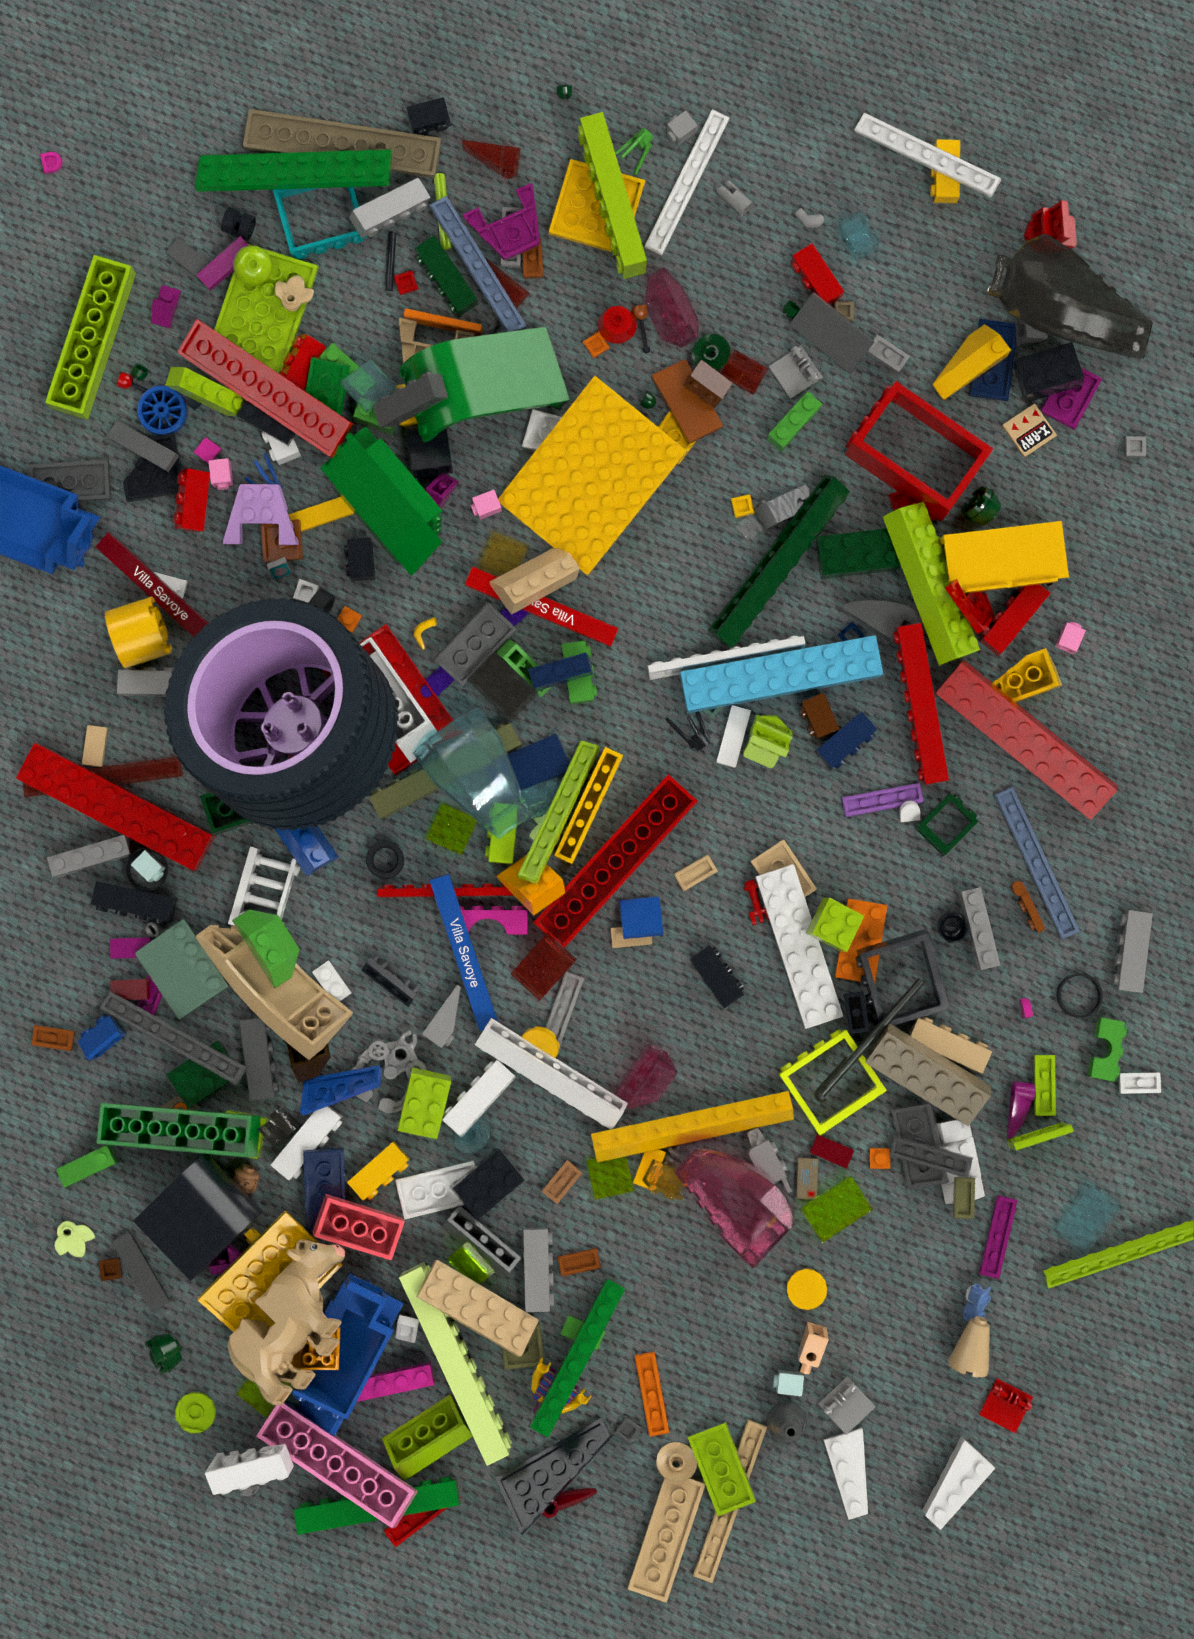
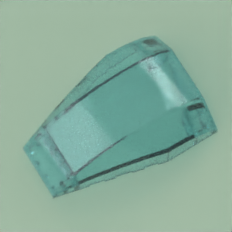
M478 707L459 716L428 738L413 752L433 783L498 840L531 817L502 740Z

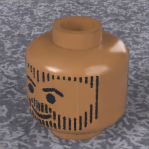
M245 1164L243 1167H238L234 1170L232 1179L249 1196V1194L256 1191L260 1175L254 1170L253 1166Z

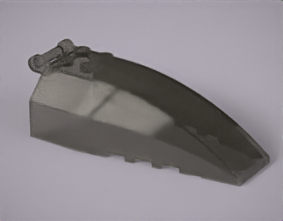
M1043 234L1027 240L1012 259L1005 255L997 256L996 270L987 293L990 296L998 297L1008 313L1036 330L1064 340L1138 359L1145 357L1153 322L1139 309L1134 307L1128 299L1120 297L1116 293V289L1113 286L1109 287L1103 281V277L1100 274L1096 275L1090 270V265L1073 250L1048 234ZM1004 267H1006L1007 271L1001 289L999 285L1002 278Z

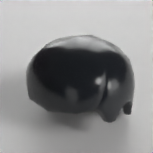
M947 912L939 918L937 929L940 937L948 943H959L967 935L968 924L959 913ZM945 926L956 928L952 931H949L946 929Z

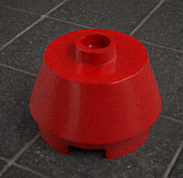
M611 306L605 309L599 317L598 330L601 336L610 343L621 344L627 342L636 332V318L624 306Z

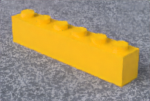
M607 747L604 748L554 857L573 865L623 759L622 754Z

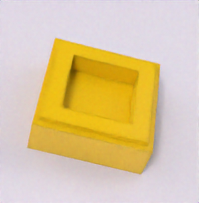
M750 494L731 498L735 518L754 514Z

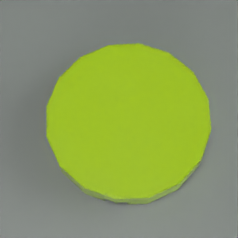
M191 1392L184 1395L178 1401L175 1408L176 1421L184 1431L189 1433H201L207 1430L213 1424L216 1417V1407L213 1400L202 1392Z

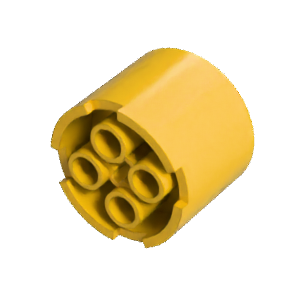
M152 596L105 611L109 636L118 659L124 668L172 653L171 644L167 645L169 640L168 631L159 607H154L152 604L155 602Z

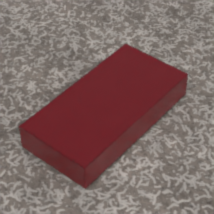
M150 979L110 981V991L125 1000L150 999Z
M817 1134L809 1153L847 1169L854 1150Z

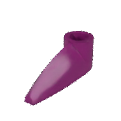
M1012 1082L1007 1138L1015 1136L1028 1115L1031 1102L1035 1097L1034 1083Z

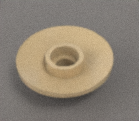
M672 1442L660 1449L656 1465L659 1473L665 1479L678 1483L684 1482L693 1476L697 1468V1461L689 1446L680 1442ZM677 1462L680 1466L676 1468L672 1464Z

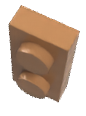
M566 1160L543 1188L542 1192L558 1204L583 1172L569 1160Z

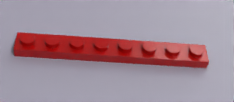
M423 884L422 888H414V885H402V889H394V885H382V889H377V897H435L431 884ZM462 884V888H454L457 897L514 896L503 884L502 887H494V884H482V888H474V884Z

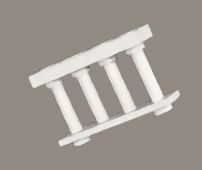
M250 847L228 924L234 925L232 920L243 914L245 904L249 903L278 910L277 915L282 920L294 876H298L300 871L297 861L293 858L291 864L263 857L260 854V849ZM262 864L289 872L286 883L257 876V873H254L256 865ZM256 883L283 891L280 903L251 895V892H249L250 885Z

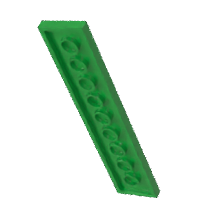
M391 149L199 155L195 188L197 192L390 186Z

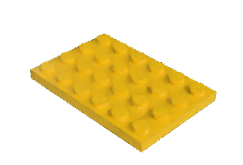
M284 1211L198 1297V1301L233 1332L240 1326L242 1319L264 1321L271 1327L275 1322L255 1303L256 1299L268 1290L273 1280L293 1261L286 1253L289 1249L295 1250V1245L300 1239L320 1242L288 1212ZM342 1262L334 1264L321 1277L317 1278L319 1289L343 1266Z

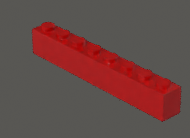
M917 623L896 627L895 632H893V641L898 645L899 650L896 652L898 664L901 663L902 667L900 680L901 683L905 684L906 691H903L905 703L908 702L909 710L906 713L908 722L912 723L913 730H910V737L916 746V750L913 753L915 761H918L920 768L917 769L918 780L922 781L925 785L948 781L949 776L922 624Z

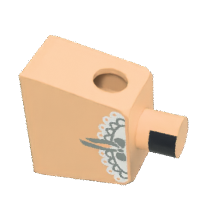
M807 1322L798 1350V1361L800 1362L798 1370L800 1372L810 1374L812 1366L819 1367L829 1340L826 1327Z

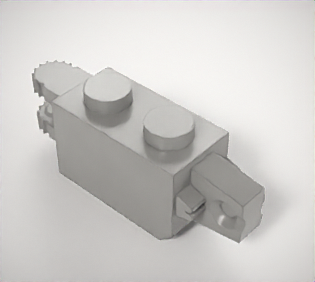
M758 1128L748 1131L747 1135L751 1145L748 1155L763 1186L767 1187L770 1185L776 1199L780 1197V1192L774 1183L779 1180L782 1181L785 1191L787 1193L791 1192L792 1190L785 1178L787 1177L785 1172L788 1170L784 1161H779L776 1153L779 1151L774 1141L770 1143L768 1139H765Z

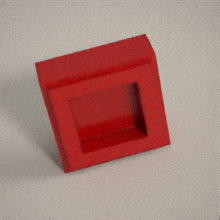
M412 270L394 276L400 296L419 290Z

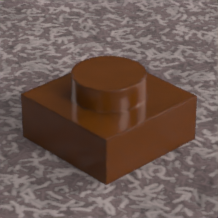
M120 1257L99 1260L101 1281L123 1277Z

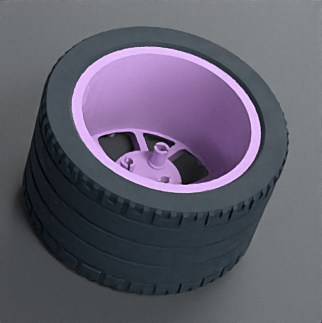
M286 598L250 601L248 604H241L239 607L229 609L228 612L220 614L219 617L211 620V623L205 625L194 636L192 641H189L188 646L182 651L180 658L177 659V664L172 670V676L168 681L169 686L165 693L167 697L164 701L166 704V709L164 710L166 718L164 720L168 728L166 732L170 737L169 742L173 746V752L177 755V759L189 774L237 814L255 824L258 823L263 827L267 826L271 829L296 830L299 828L304 830L306 827L315 828L317 825H325L328 821L337 820V817L344 816L349 810L352 811L357 804H361L362 800L371 794L372 789L377 787L378 781L382 780L383 773L387 771L388 763L393 758L392 752H395L396 747L394 745L398 739L396 732L399 731L397 726L399 716L396 714L398 707L395 704L396 699L392 694L393 690L389 685L388 679L348 629L338 619L333 617L332 614L326 613L324 609L317 608L311 603L308 605L305 601L297 602L295 599L287 600ZM306 667L319 668L331 672V676L312 693ZM296 669L299 674L303 697L294 696L291 692H286L282 695L283 699L275 703L265 681L277 673L282 674L285 670ZM259 687L269 711L241 712L246 699L255 688ZM335 689L333 708L329 719L321 715L317 706ZM236 722L263 723L261 730L264 732L268 747L237 752L234 744ZM285 754L295 755L291 759L278 763ZM266 759L263 767H251L240 764Z

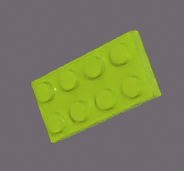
M726 1422L688 1436L717 1516L756 1502Z

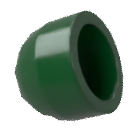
M572 85L557 86L558 97L563 100L564 95H566V98L569 99L572 95Z
M791 300L783 307V314L787 313V318L795 317L800 311L799 306Z
M135 364L131 374L133 378L137 377V381H142L147 377L149 370L140 364Z
M647 392L639 405L643 408L651 409L656 404V398L653 394Z

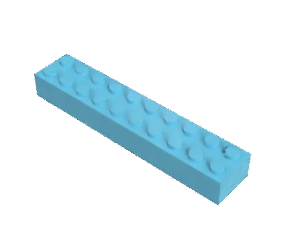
M875 635L682 671L679 677L686 713L688 714L879 678L883 675V669Z

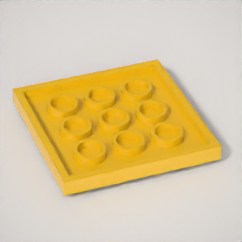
M570 159L550 225L549 235L611 252V240L605 232V218L602 219L600 215V203L595 198L594 182H591L589 178V166L584 162ZM622 174L635 218L645 180Z

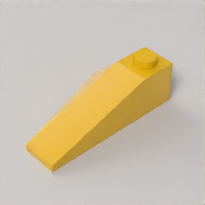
M984 324L966 338L932 386L944 401L1006 358L1011 349L999 333Z

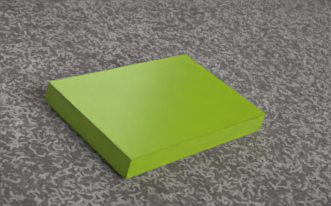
M1061 1122L1008 1139L1007 1144L1009 1148L1019 1150L1074 1131L1072 1125Z

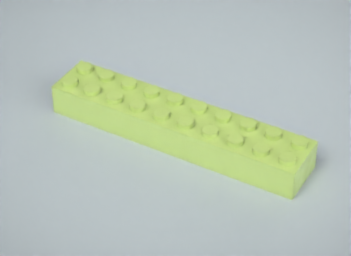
M423 1262L403 1272L399 1279L482 1457L488 1466L510 1454L512 1440L508 1432L504 1433L502 1430V1425H504L499 1413L496 1415L494 1413V1401L491 1395L487 1396L485 1393V1382L482 1376L478 1377L476 1374L477 1365L474 1359H469L467 1355L469 1349L465 1340H460L458 1336L460 1329L456 1321L452 1322L448 1315L416 1297L431 1268L430 1265L426 1266Z

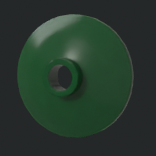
M704 335L698 339L693 347V362L697 365L700 360H703L718 371L727 364L730 358V345L721 335ZM711 353H716L715 357H709Z

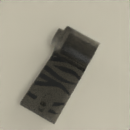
M277 1108L269 1116L271 1120L257 1130L264 1136L263 1142L269 1141L276 1147L300 1127V1124L284 1108L281 1110Z

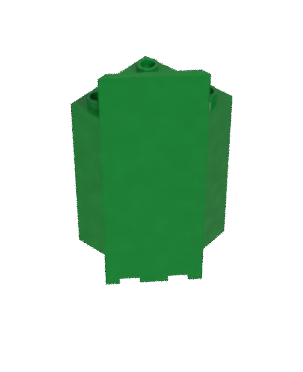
M365 426L354 436L349 432L346 436L347 441L338 445L334 457L324 463L320 469L335 485L336 493L396 563L399 561L412 576L442 544V540L437 536L442 527V510L381 438L377 440Z

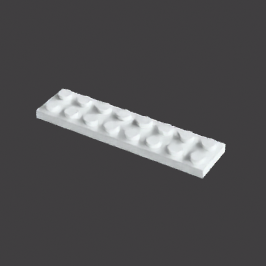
M794 864L755 876L805 1029L843 1017L819 940L806 934L812 918Z

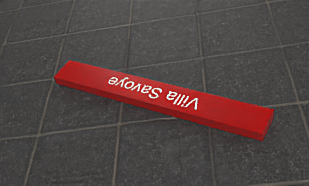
M472 567L464 586L501 601L490 585V581L498 577ZM546 597L521 609L608 647L612 646L618 631L617 627Z

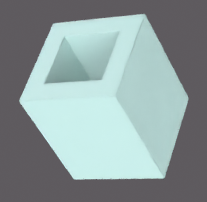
M144 850L131 864L148 882H156L164 875L162 871L165 867L149 851Z
M778 1370V1375H774L773 1387L776 1388L778 1394L802 1396L804 1375L801 1372Z

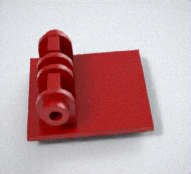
M996 1378L979 1415L1016 1433L1026 1411H1030L1032 1408L1031 1401L1033 1396Z

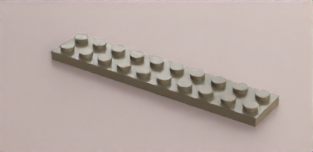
M249 109L243 148L266 153L391 149V172L435 178L442 140L438 137Z

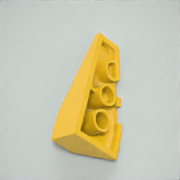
M1046 648L1026 655L1020 662L993 682L996 687L1015 702L1062 686L1056 667Z

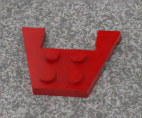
M957 579L950 581L946 585V591L966 617L976 633L984 631L995 617L987 593L983 594L982 591L964 593Z

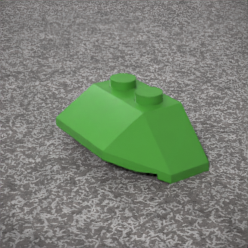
M247 910L232 920L274 988L292 978L300 949L279 915Z

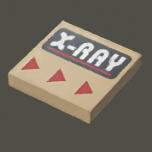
M1035 403L1002 425V428L1023 458L1057 436Z

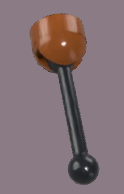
M647 305L632 307V313L636 320L640 321L644 344L642 350L644 353H649L650 347L647 344L644 319L648 315Z

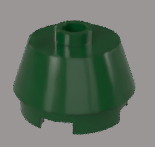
M981 486L972 493L973 497L969 504L964 503L961 512L966 516V520L984 526L996 518L1001 508V503L993 489Z
M170 1333L151 1336V1339L145 1341V1346H150L149 1356L155 1368H161L159 1369L160 1375L166 1372L170 1373L182 1360L180 1354L181 1346L178 1340H174Z

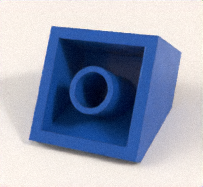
M105 1014L96 1021L97 1025L93 1029L89 1027L81 1033L82 1038L78 1040V1043L88 1060L98 1059L128 1034L115 1017L111 1015L106 1016Z

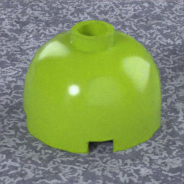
M249 245L241 248L236 253L233 260V269L241 282L257 286L269 279L272 273V260L263 248Z

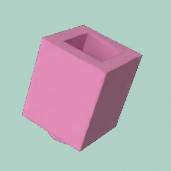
M228 458L209 460L212 486L214 488L217 487V490L229 489V486H233L230 460Z
M495 490L472 498L474 504L470 505L474 516L478 515L480 520L502 512Z
M1067 622L1062 628L1055 647L1070 654L1076 653L1086 630L1082 629V626L1078 623Z

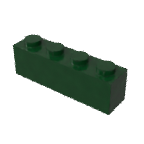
M435 235L415 247L417 255L414 257L420 266H425L427 269L425 273L431 282H436L438 285L436 290L442 298L446 297L449 302L447 306L452 314L456 312L460 317L478 305L477 297Z

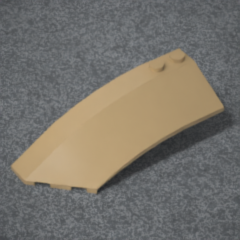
M210 925L196 935V939L239 997L266 1025L308 1060L321 1051L352 1016L353 1012L325 991L297 964H295L292 978L274 988L236 926L219 928V925Z

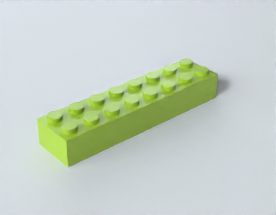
M600 112L580 118V126H577L579 133L577 136L580 146L583 145V157L585 163H588L590 181L594 182V194L596 200H599L600 203L599 211L601 218H605L606 225L604 227L607 237H610L611 252L613 256L616 255L617 262H615L617 272L622 274L623 280L645 274L647 265L646 255L604 114Z
M97 255L93 256L45 401L50 409L82 419H89L136 276L132 266Z
M924 502L899 508L883 516L938 664L942 665L979 651L978 641L975 638L970 623L945 589L949 583L946 559Z

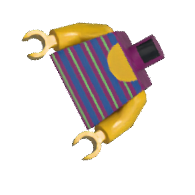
M543 1358L539 1360L537 1368L532 1375L531 1390L534 1393L533 1398L538 1402L532 1411L534 1414L557 1372L550 1367L551 1362L548 1365H544L542 1363ZM575 1386L561 1413L569 1412L582 1404H587L592 1395L586 1397L583 1394L586 1389L583 1388L579 1393V1388Z

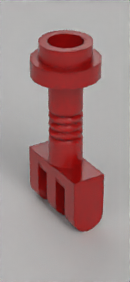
M755 879L744 882L743 887L744 891L749 892L754 911L748 912L752 926L757 925L756 916H758L760 923L764 922L762 914H766V919L769 921L765 907L762 908L756 891L758 884Z

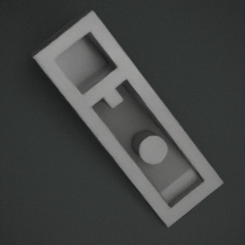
M459 985L455 987L422 1033L441 1048L444 1045L448 1047L455 1038L452 1034L455 1031L461 986Z

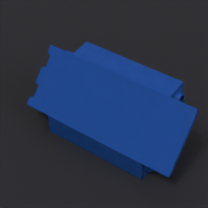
M0 466V555L50 574L54 573L58 565L75 570L77 565L84 567V554L87 550H90L94 537L92 531L96 524H98L100 516L79 509L77 494Z
M347 1273L339 1291L335 1290L324 1311L327 1318L339 1319L342 1322L338 1327L340 1328L339 1370H311L315 1373V1377L306 1389H295L291 1385L293 1397L300 1401L297 1410L333 1436L336 1435L343 1419L348 1420L394 1331L392 1325L404 1304L398 1299L389 1296V1293L379 1286L369 1283V1279L364 1278L362 1280L350 1273Z

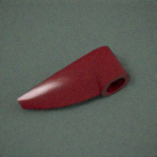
M585 1488L561 1492L551 1503V1505L554 1504L553 1510H548L547 1508L542 1515L552 1518L556 1516L558 1511L570 1508L597 1494L596 1488Z

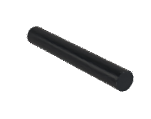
M389 232L385 291H393L396 233Z

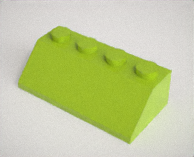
M450 1394L383 1437L382 1441L394 1469L406 1480L473 1437L461 1410Z

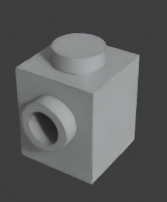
M685 110L679 116L675 115L669 119L666 135L672 143L676 142L679 146L697 132L698 125Z

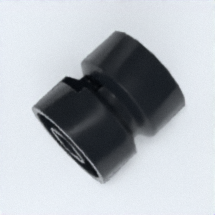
M228 207L222 219L221 231L230 235L236 233L238 238L241 236L242 239L249 241L256 226V217L247 213L241 215L239 210Z

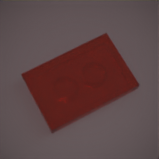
M547 932L512 971L511 975L540 1001L577 959Z

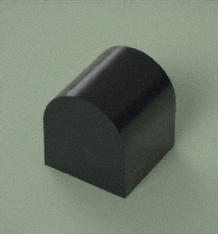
M204 1154L178 1176L133 1222L191 1281L204 1272L259 1218L263 1211L209 1154Z

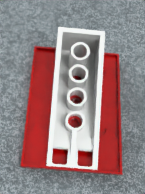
M385 624L359 642V644L385 674L384 676L388 679L389 685L393 690L392 694L396 699L395 704L398 707L396 714L399 716L397 726L399 731L396 732L398 736L394 745L396 748L395 752H392L393 758L389 761L388 766L397 776L461 730L387 624ZM321 669L328 679L331 676V672ZM426 685L432 692L430 697H424L421 694L423 686Z

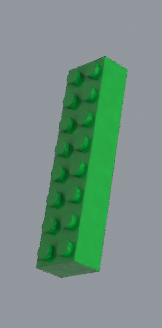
M101 1103L96 1144L237 1157H257L261 1116Z

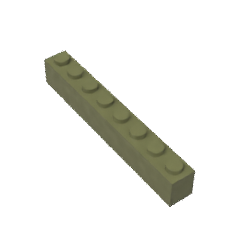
M504 722L495 727L496 731L490 734L485 732L479 735L477 741L473 743L468 741L460 745V750L456 752L451 750L443 754V759L437 762L434 759L426 763V768L420 771L418 769L412 770L407 773V778L393 780L389 783L390 786L383 790L381 787L374 790L369 799L379 818L382 820L472 773L485 764L521 747L522 744L510 723L506 725Z

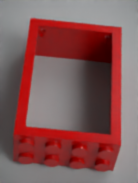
M897 381L894 382L892 387L890 385L886 387L880 399L875 402L868 416H865L857 431H854L845 446L848 448L845 456L914 504L924 502L928 513L940 522L944 520L993 451L991 446ZM891 401L976 459L948 500L863 441Z

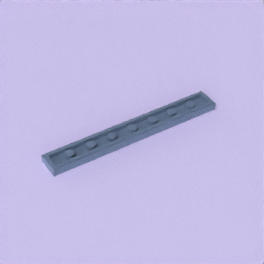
M445 196L430 204L431 211L504 330L511 332L526 329L525 322L448 197Z
M1013 786L995 794L997 803L1060 939L1062 940L1080 932Z

